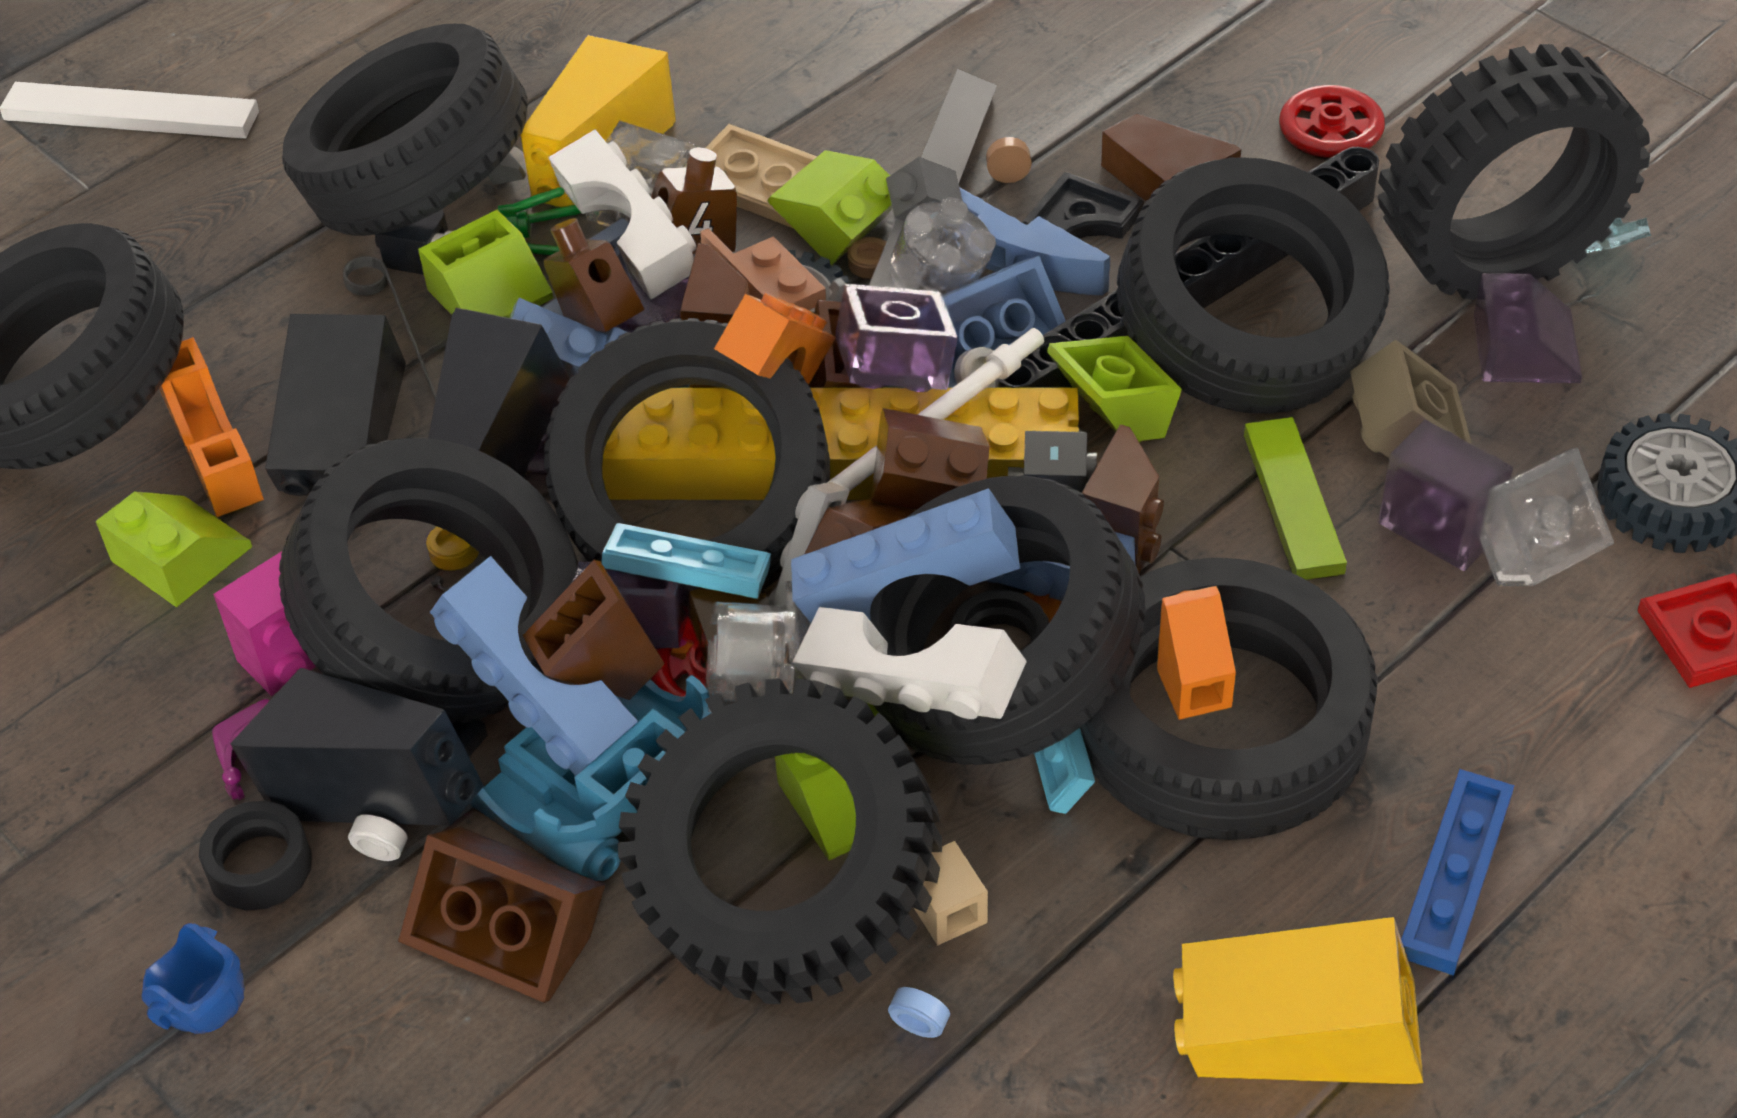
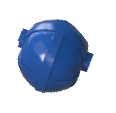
M192 923L183 925L179 931L176 944L146 970L141 999L148 1007V1018L159 1027L168 1030L172 1026L181 1031L205 1034L222 1027L238 1012L244 1000L245 990L240 959L229 947L214 939L217 934L216 930Z

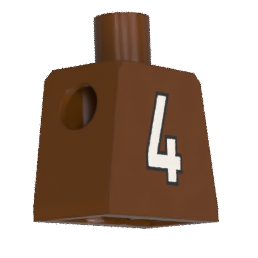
M693 148L689 152L686 168H665L659 172L651 198L655 199L659 196L665 202L672 214V223L676 228L683 225L691 234L696 246L701 244L700 231L709 228L732 252H735L737 222L736 188L723 170L715 166L717 159L715 152L706 148Z

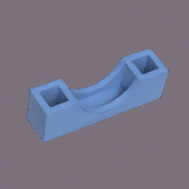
M988 488L791 559L792 599L810 623H812L819 607L864 612L868 619L871 620L870 607L875 596L885 586L901 578L919 574H938L955 578L971 586L1020 569L1016 528Z
M490 556L441 595L430 611L435 618V626L448 642L458 644L472 659L471 664L478 677L490 686L495 685L506 697L513 716L522 725L532 727L546 742V750L552 760L564 769L569 768L577 776L638 721L602 680L584 685L563 684L546 677L531 664L521 647L518 634L519 616L527 596Z

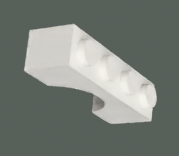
M593 130L549 157L560 187L564 189L565 193L582 214L598 210H611L623 213L631 218L626 231L617 241V245L627 271L650 300L690 276L694 261L692 252L697 249L691 234L683 225L678 228L675 227L672 223V214L665 202L659 196L655 199L651 198L648 194L650 189L645 179L636 168L632 171L628 170L626 167L627 161L614 141L607 144L600 134Z
M824 607L818 608L793 660L794 665L805 678L813 682L820 695H822L826 684L840 688L845 696L853 697L855 695L872 705H882L883 702L904 704L918 712H928L931 708L950 711L965 719H975L977 716L1001 719L1027 662L1004 630L955 624L942 639L918 653L905 656L887 655V641L864 612Z

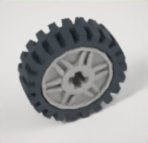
M1663 413L1658 414L1655 423L1649 415L1639 418L1637 425L1632 422L1627 423L1622 427L1621 433L1616 432L1612 436L1600 467L1597 490H1599L1598 500L1600 505H1605L1604 514L1608 520L1617 518L1615 527L1623 534L1630 529H1634L1632 539L1641 544L1647 537L1654 539L1652 548L1662 551L1666 543H1672L1673 552L1685 553L1688 544H1691L1695 552L1706 551L1709 543L1716 548L1723 545L1727 537L1732 539L1737 535V438L1728 441L1730 431L1720 426L1713 432L1710 430L1711 421L1700 418L1697 425L1690 424L1691 415L1679 414L1677 422H1672L1670 414Z

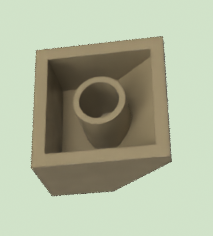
M1395 339L1350 371L1354 388L1352 399L1359 410L1363 426L1360 429V434L1365 444L1373 452H1381L1397 464L1468 460L1475 455L1456 384Z

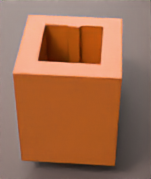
M1217 586L1195 591L1187 590L1162 598L1157 671L1179 720L1232 707L1236 671L1221 596Z

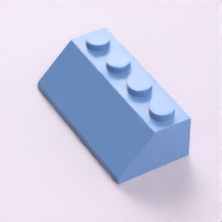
M1040 256L1017 262L867 328L871 365L875 377L885 388H953L957 385L954 375L955 364L960 355L965 351L978 347L995 350L1002 344L1010 345L1031 328L1039 330L1044 335L1065 322L1066 320Z

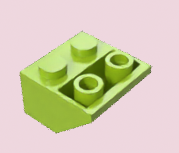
M498 210L418 249L427 290L451 315L457 307L510 318L513 307L519 298L538 306L554 298L553 292L522 233Z

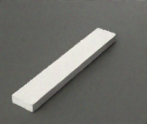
M15 82L0 106L3 120L243 139L247 138L259 113L255 99Z

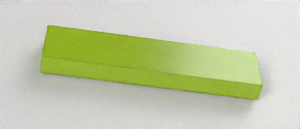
M1289 417L1246 423L1244 437L1292 573L1305 580L1345 574L1347 561L1294 418Z

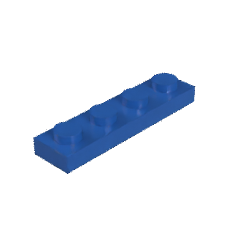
M1459 769L1401 938L1408 961L1454 976L1515 785Z

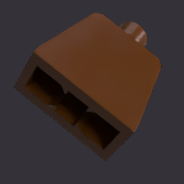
M577 218L563 221L551 228L550 231L560 251L545 258L544 267L564 317L593 328L595 331L607 332L645 310L612 245L607 240L586 239Z

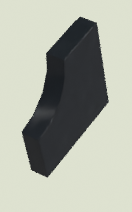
M1064 172L1022 223L1028 225L1040 216L1055 226L1063 228L1078 239L1086 236L1101 235L1122 239L1136 222L1144 201Z

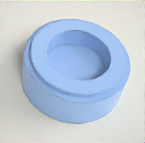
M910 987L898 988L888 1008L890 1017L900 1027L927 1038L940 1036L950 1017L949 1009L940 1000L924 991Z

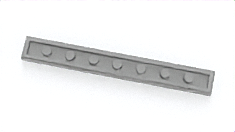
M959 69L955 73L921 158L955 170L958 184L997 87L995 84ZM899 219L895 220L861 303L865 306V313L885 321L910 310L942 225L930 231Z

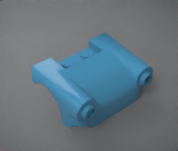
M693 675L686 679L685 697L670 694L660 689L651 680L630 700L617 697L638 722L577 776L569 768L564 769L557 765L546 750V742L532 727H526L504 746L506 753L498 759L501 773L480 790L470 802L471 806L558 866L595 881L608 879L617 870L621 862L618 857L619 841L615 838L622 832L619 828L621 812H638L625 797L629 784L633 782L646 786L648 779L638 769L641 760L647 754L660 761L665 752L655 740L665 729L677 739L685 733L687 729L678 717L690 708L700 720L711 714L705 699L709 698V691Z

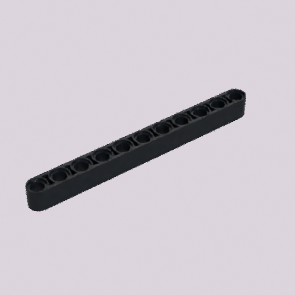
M1350 147L1308 173L1334 187L1360 211L1374 199L1379 158L1370 149ZM1221 234L1198 239L1177 252L1174 260L1185 288L1202 308H1206L1289 254L1259 239L1242 235ZM1117 290L1044 334V344L1021 361V367L1004 380L999 378L995 380V388H1073L1048 354L1049 344L1129 336L1128 330L1122 321L1123 316L1119 312Z

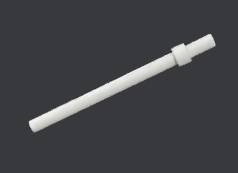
M1031 328L1010 345L1002 344L987 355L984 365L917 415L944 420L998 378L1004 380L1021 367V361L1044 344L1043 335L1039 330ZM877 445L827 483H836L850 489V491L874 473Z

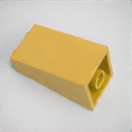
M590 35L585 38L525 123L520 135L531 197L560 187L549 157L591 131L596 130L607 144L614 141L622 151L627 163H629L673 126L676 118L668 52ZM565 192L564 195L545 202V204L558 207L575 205Z
M1394 917L1182 944V967L1175 968L1173 973L1176 997L1179 1004L1183 1003V1018L1176 1019L1174 1024L1175 1040L1179 1054L1188 1055L1198 1077L1387 1084L1424 1083L1415 982Z

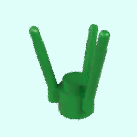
M562 187L542 192L515 203L498 205V211L522 233L524 238L531 237L530 224L581 213L576 205L531 214L523 211L564 195L565 191ZM527 243L532 254L552 255L560 251L558 246Z

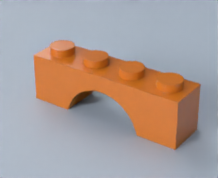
M765 292L761 300L748 294L744 295L714 349L753 373L770 379L784 360L788 358L792 362L794 369L799 370L809 385L836 337L823 330L827 321L804 307H799L791 302L788 303L779 297L776 298Z
M194 337L181 342L178 356L172 369L159 389L215 515L220 517L263 501L264 498L251 458L237 428L233 429L227 418Z

